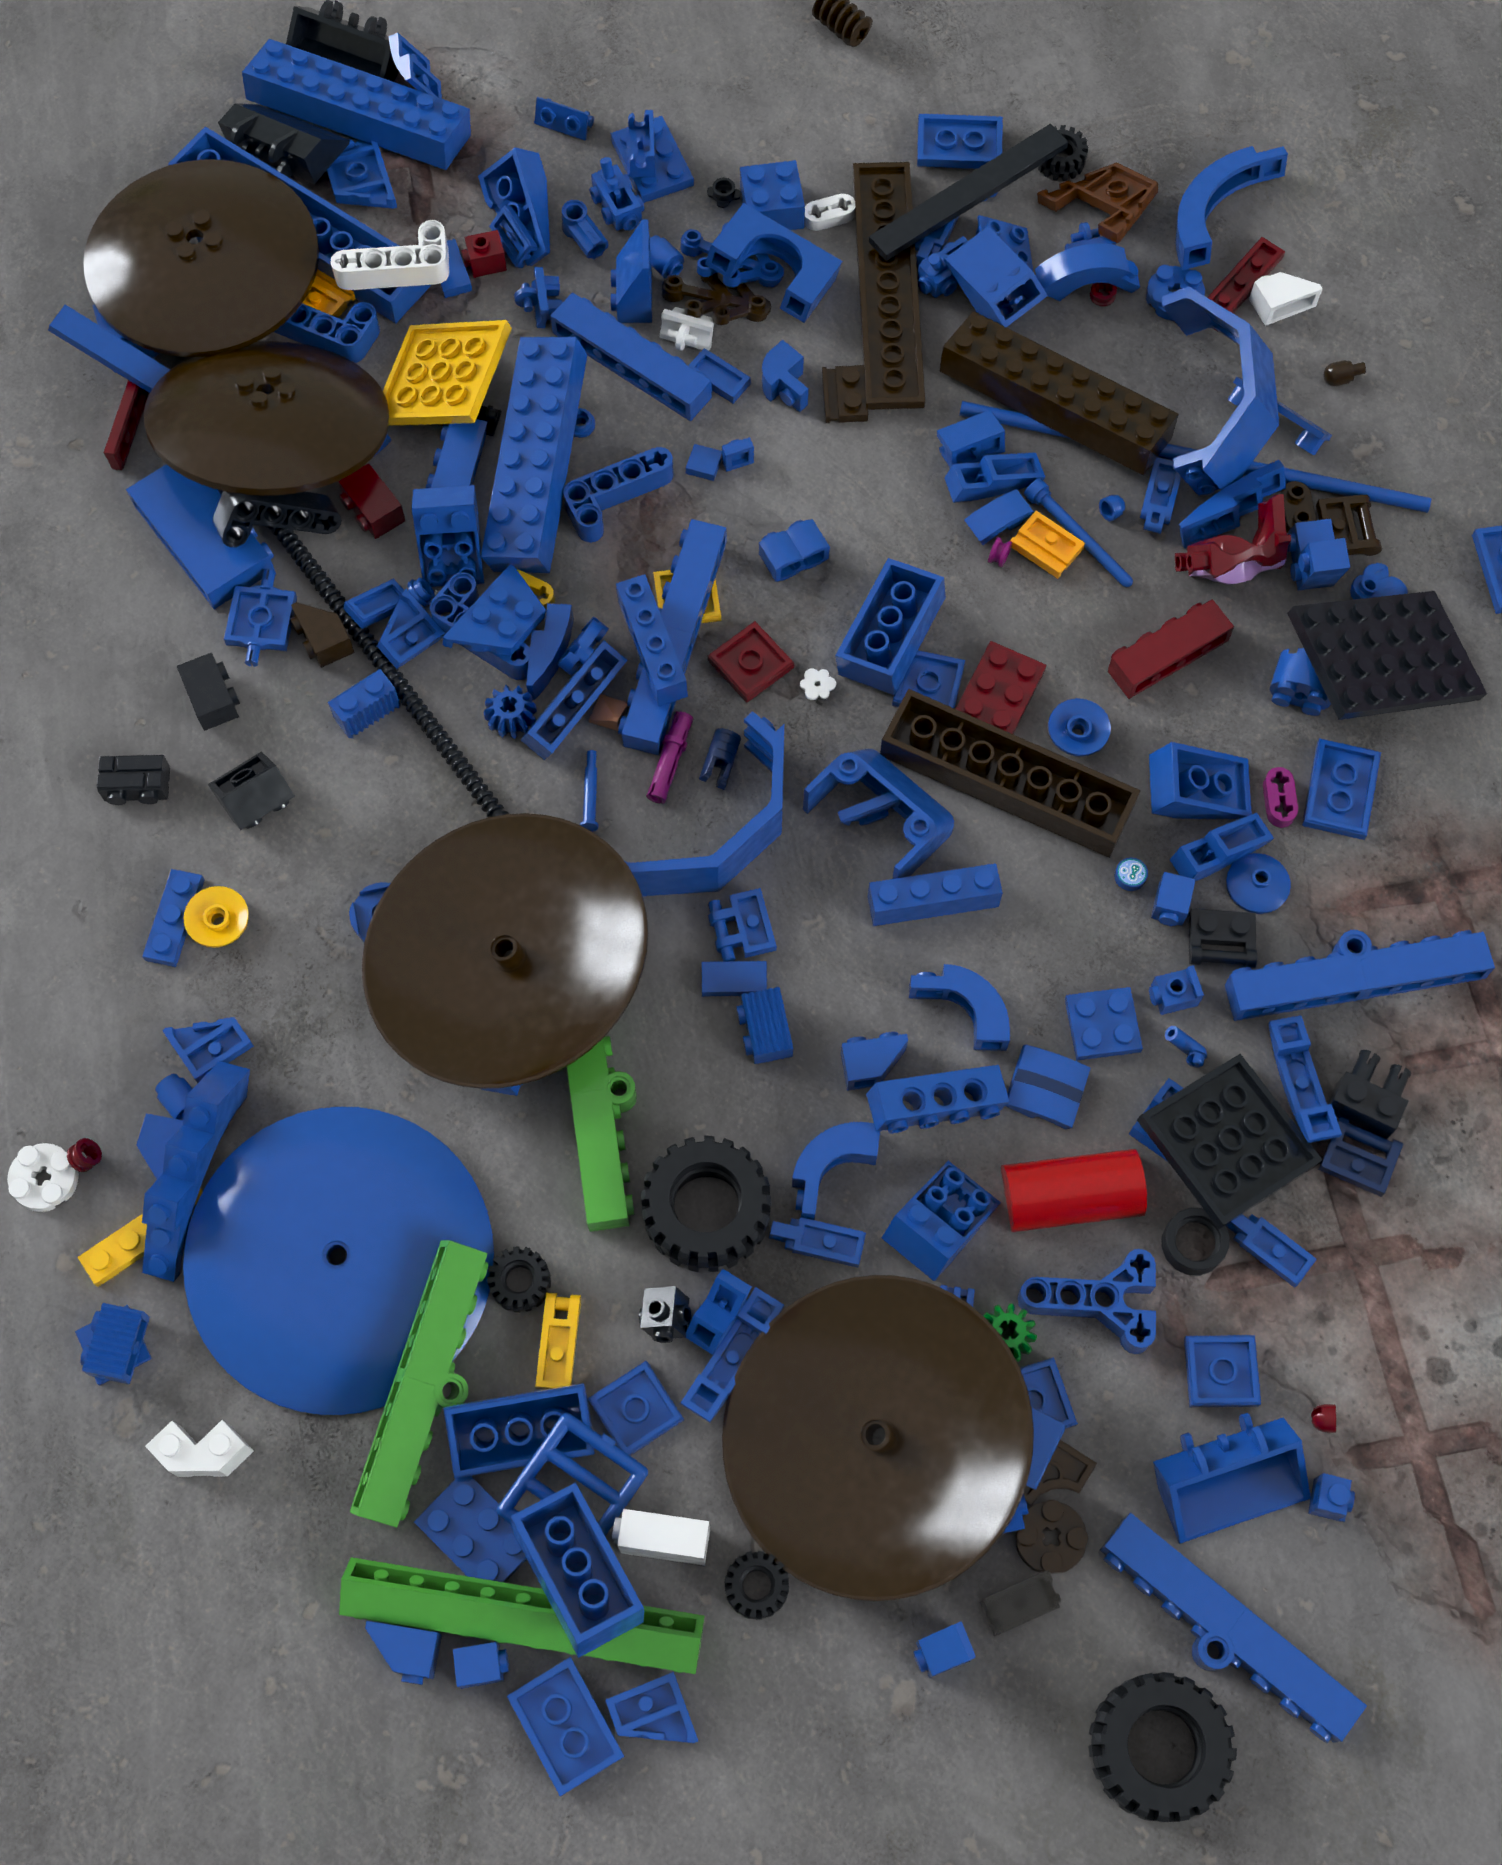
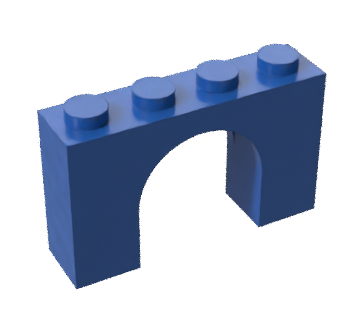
M743 203L711 244L705 265L730 279L743 261L751 255L764 253L781 258L792 268L795 278L786 289L780 309L805 323L835 282L843 261Z

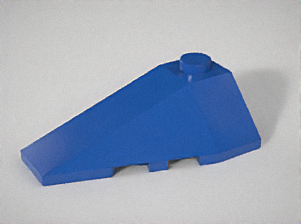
M515 147L478 175L485 202L489 208L494 209L498 215L504 205L512 206L537 244L538 249L530 252L531 258L524 260L527 266H533L550 253L547 178L539 153ZM511 240L517 251L520 252L515 243Z

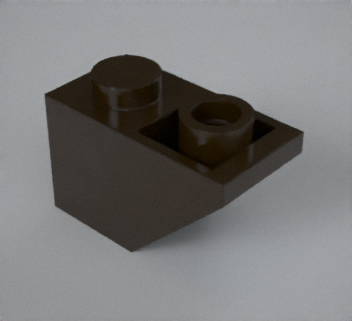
M297 602L291 605L295 616L290 618L297 635L304 634L307 641L303 642V646L310 660L316 657L322 668L355 653L350 638L336 613Z

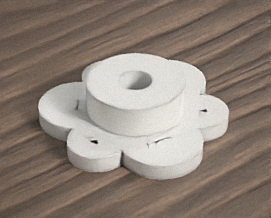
M811 668L805 671L800 687L805 690V696L809 700H816L819 697L827 699L830 694L829 691L835 689L836 681L834 678L829 677L827 670L821 669L817 671Z

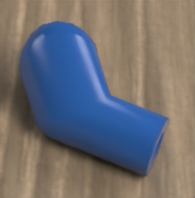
M1170 1026L1165 1031V1039L1188 1055L1186 1058L1188 1065L1195 1068L1202 1067L1204 1059L1207 1058L1206 1048L1177 1026Z

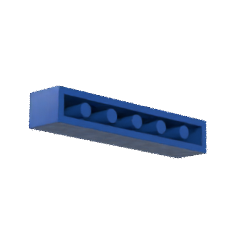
M572 292L552 313L553 334L558 337H577L589 357L690 422L712 398L711 380L706 374L701 371H695L687 366L681 358L673 357L665 352L656 342H650L643 338L634 328L621 324L612 314L599 310L590 300L581 298Z

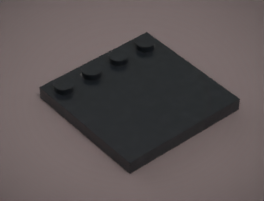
M1241 1054L1149 1109L1137 1119L1218 1229L1235 1220L1323 1161Z

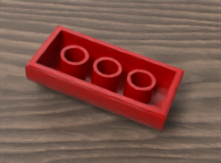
M1136 1149L1006 1164L1000 1167L1011 1232L1140 1217L1146 1214V1181L1142 1162Z

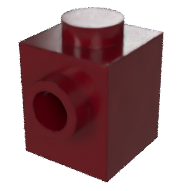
M498 230L464 237L466 249L461 250L465 267L471 266L473 278L507 271L504 250Z

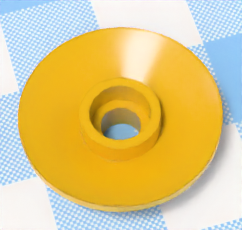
M223 886L209 887L195 894L188 902L184 911V926L189 936L202 946L212 948L226 946L237 940L245 931L249 920L248 906L243 897L231 888ZM216 918H224V921L221 924L214 925V920Z

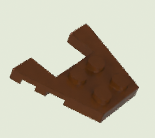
M1116 162L1084 174V180L1073 183L1068 180L1060 183L1059 189L1048 193L1047 189H1044L1037 193L1039 204L1055 212L1078 198L1090 206L1110 214L1107 219L1098 224V232L1103 237L1119 243L1158 193V182Z

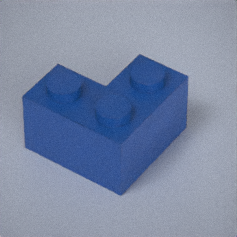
M1331 519L1295 523L1287 533L1291 535V542L1287 549V552H1291L1293 562L1290 567L1292 580L1296 581L1298 591L1334 586L1351 568L1345 538L1335 539Z

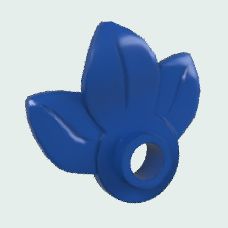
M1382 563L1368 565L1364 569L1363 574L1357 576L1352 581L1350 589L1353 599L1408 593L1407 587L1400 579L1392 576L1389 577L1388 567Z

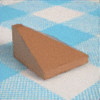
M600 694L589 722L618 731L621 718L625 716L628 709L627 702Z

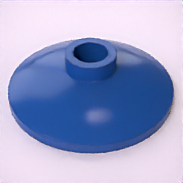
M1075 698L1060 703L1052 711L1048 721V732L1052 742L1061 751L1073 756H1088L1098 752L1105 746L1110 736L1111 724L1107 713L1098 704L1087 699ZM1079 729L1083 732V735H1077L1073 733V730Z
M1248 854L1236 860L1231 865L1226 877V887L1231 899L1240 908L1251 913L1264 914L1275 911L1284 904L1290 893L1291 882L1287 870L1278 860L1265 854ZM1259 875L1264 877L1266 879V882H1258L1255 876Z

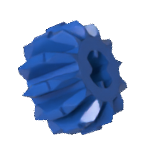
M507 685L504 687V692L494 689L492 692L493 698H486L485 706L487 709L483 712L485 720L489 721V729L491 731L498 730L501 738L508 732H510L511 737L514 739L517 736V731L520 730L526 733L528 731L527 725H533L536 721L534 714L537 712V707L532 702V695L529 692L523 693L519 685L513 691H510Z

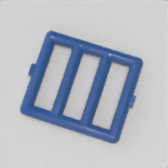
M564 1413L497 1507V1513L500 1517L511 1523V1516L519 1512L514 1507L526 1490L540 1500L556 1493L535 1478L548 1460L610 1503V1506L598 1522L603 1534L606 1536L614 1525L615 1517L619 1518L623 1509H625L647 1477L648 1469L615 1446L616 1441L607 1434L603 1433L601 1436L573 1415ZM568 1430L631 1474L619 1492L556 1449Z

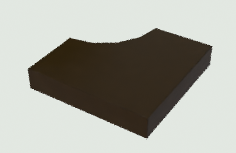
M1060 1440L1037 1489L1034 1490L1026 1485L1024 1490L1026 1503L1032 1505L1040 1495L1052 1489H1068L1080 1494L1097 1463Z

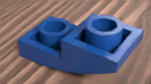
M1016 489L984 505L965 518L964 521L981 544L985 545L1006 528L1010 531L1029 518L1034 511Z

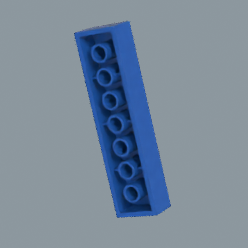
M272 39L267 40L242 71L246 100L372 144L371 141L377 142L379 147L447 170L471 136L470 108Z
M520 337L481 558L493 572H503L512 564L516 569L525 573H550L587 361V354L577 337Z

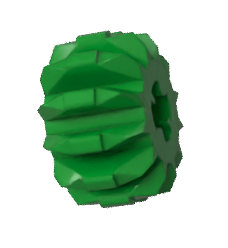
M1014 1304L1008 1305L1006 1313H1004L1000 1305H996L994 1307V1315L986 1312L983 1316L1000 1335L1003 1332L1001 1327H1003L1004 1331L1007 1327L1014 1331L1012 1334L1014 1340L1011 1339V1336H1009L1008 1340L1004 1338L1003 1340L1010 1348L1016 1361L1019 1362L1021 1360L1020 1351L1029 1355L1032 1348L1028 1343L1037 1340V1335L1029 1332V1330L1035 1327V1321H1023L1027 1314L1025 1309H1022L1018 1315L1014 1314Z

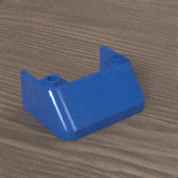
M862 749L839 755L804 789L803 810L808 814L839 783L849 785L860 780L877 796L892 792L900 799V804L898 807L892 806L891 808L906 820L903 833L905 838L914 846L894 866L892 879L911 876L951 836L954 827L952 814L878 751Z

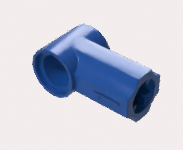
M569 200L562 206V230L564 234L574 239L587 258L596 259L600 257L608 248V241L588 216L586 205L579 200Z

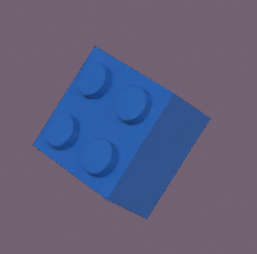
M796 160L740 167L742 204L745 203L789 230L804 229L805 204Z

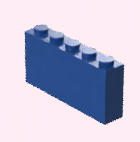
M167 464L126 489L134 507L213 609L232 599L235 586L251 587L262 580L264 569L275 571L271 561L274 555L265 542L260 544L257 541L256 537L258 535L254 528H252L247 541L241 546L228 547L223 543L213 523V516L223 493L222 490L192 481L174 471Z

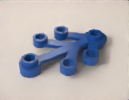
M728 222L722 226V230L728 224ZM690 229L681 237L680 250L686 256L695 257L702 252L708 254L712 243L703 240L699 231ZM755 254L757 261L746 258L738 268H745L749 271L740 272L737 269L732 276L733 278L730 279L723 275V284L727 287H736L742 283L758 280L762 286L775 287L782 280L784 269L779 263L770 260L768 254ZM702 257L698 260L697 273L700 276L709 277L714 273H719L705 265L707 257Z

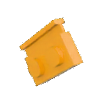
M317 269L314 282L303 304L338 318L348 308L347 304L351 300H355V295L352 290L339 288L333 278Z
M1037 510L1018 530L1017 535L1010 540L1012 542V549L1057 579L1081 553L1085 545L1083 541Z

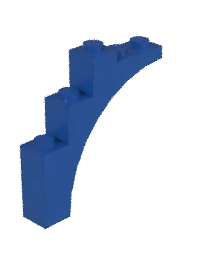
M218 1061L187 1094L183 1126L165 1144L163 1174L147 1190L144 1196L142 1223L147 1224L142 1273L172 1282L179 1277L186 1236L196 1199L211 1159L227 1126L247 1098L250 1069Z

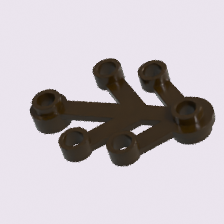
M714 273L709 277H700L712 290L684 284L682 278L677 275L666 277L662 283V297L667 301L678 302L684 296L706 300L702 303L696 299L687 300L684 313L685 315L699 318L702 314L713 311L712 320L717 325H726L729 321L746 317L753 322H761L771 312L770 301L761 295H754L745 283L739 284L736 287H730L736 290L741 297L733 296L718 278V273ZM728 306H732V307H736V308L729 309V308H727V307H728Z

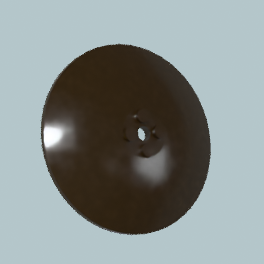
M228 160L186 161L163 167L139 178L119 192L107 204L95 221L87 239L84 253V276L87 289L98 312L109 326L121 336L134 344L157 353L181 357H205L238 350L265 338L282 326L298 310L307 297L316 276L319 262L318 237L311 215L300 197L283 181L272 174L254 166ZM192 238H203L202 241L197 244L189 243V241Z
M257 341L234 351L205 357H191L172 368L151 390L144 409V423L147 438L156 454L165 464L184 477L199 484L231 493L262 496L284 495L327 486L362 468L375 456L385 441L389 427V410L386 397L375 379L363 368L347 358L331 351L305 344Z

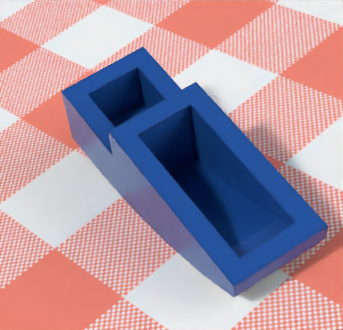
M1036 453L984 455L981 461L977 463L953 464L944 479L952 501L956 503L990 498L1016 489L1019 490L1028 487L1038 478L1044 480L1045 475Z
M547 603L544 631L532 630L526 687L533 700L547 687L559 668L557 664L567 650L574 622L572 605Z
M1254 813L1210 830L1204 838L1181 846L1170 858V862L1180 876L1196 879V882L1253 853L1271 842L1274 837L1259 815Z

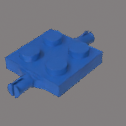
M268 569L263 570L261 585L252 587L235 586L224 641L227 646H238L248 649L245 664L248 666H258L260 650L287 651L292 627L290 618L294 617L291 605L297 602V595L295 591L279 590L273 587L276 572L272 569H269V571Z

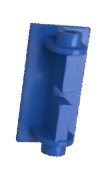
M537 97L534 124L586 140L587 128H591L594 123V116H591L590 112H583L553 102L549 98Z

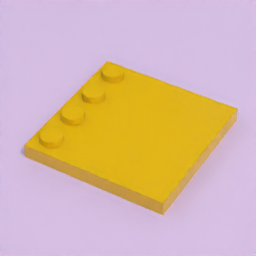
M507 320L410 325L383 389L388 403L389 426L475 423L512 330Z

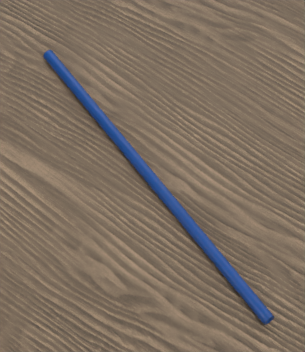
M962 401L959 416L970 418L991 410L1002 425L1069 438L1019 412ZM1167 444L1158 457L1173 460L1175 457L1196 451L1197 449ZM1253 461L1244 475L1268 464ZM1285 468L1286 484L1298 481L1310 489L1344 496L1368 495L1372 502L1428 513L1432 499L1429 497Z

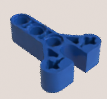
M1134 1249L1128 1253L1120 1267L1102 1280L1049 1277L1029 1278L1024 1282L1018 1293V1305L1021 1309H1025L1028 1314L1096 1318L1120 1338V1343L1127 1352L1141 1354L1155 1340L1156 1311L1131 1309L1126 1306L1123 1295L1126 1293L1151 1294L1156 1287L1155 1259L1146 1250ZM1134 1261L1138 1262L1139 1268L1144 1269L1139 1277L1136 1268L1131 1267ZM1028 1289H1037L1041 1292L1043 1301L1040 1303L1031 1302L1026 1296V1291ZM1062 1291L1073 1292L1077 1297V1303L1074 1305L1064 1303L1060 1293ZM1100 1292L1107 1294L1111 1299V1306L1103 1307L1099 1305L1095 1300V1294ZM1136 1326L1139 1335L1145 1336L1141 1342H1137V1337L1131 1335Z

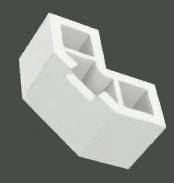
M223 1420L198 1443L180 1425L171 1421L145 1446L170 1473L177 1477L229 1476L254 1452L241 1436Z

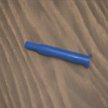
M589 750L587 751V767H585L583 821L580 822V826L593 832L598 830L599 826L596 822L597 767L596 751Z

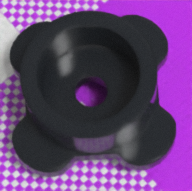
M719 178L714 181L713 186L707 189L708 197L713 198L720 208H726L731 201L738 200L741 197L740 190L735 189L734 182L729 178Z

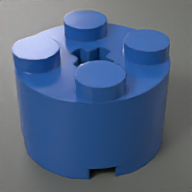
M1298 648L1297 653L1288 654L1289 649L1283 650L1280 653L1269 688L1273 695L1271 701L1282 707H1287L1290 704L1301 707L1302 712L1307 715H1320L1321 710L1330 707L1331 703L1305 649Z

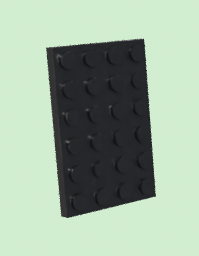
M1435 591L1293 606L1287 613L1338 720L1479 701L1487 695L1481 679L1476 673Z

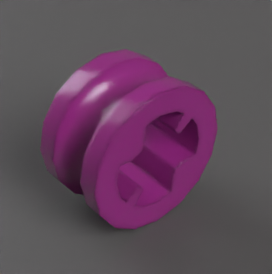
M997 537L991 549L988 563L997 562L998 567L1002 568L1010 553L1012 542L1003 543L1002 538Z

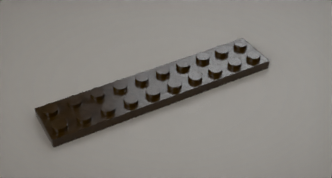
M910 162L853 163L866 406H868V410L925 408L915 244L885 261L869 243L870 235L913 209Z

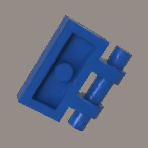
M761 888L729 895L731 904L729 908L722 909L720 900H712L708 903L710 911L708 915L709 923L715 929L717 937L715 946L717 952L721 953L723 961H735L733 949L737 947L743 948L745 958L777 950ZM735 920L738 934L729 935L726 923Z

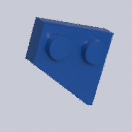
M405 589L377 647L393 666L398 669L441 640L445 632L411 593Z

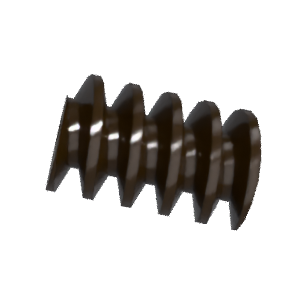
M816 0L812 8L814 18L820 20L822 25L827 26L831 32L835 33L838 38L851 47L858 46L872 27V18L870 16L865 17V12L858 10L856 4H850V0Z

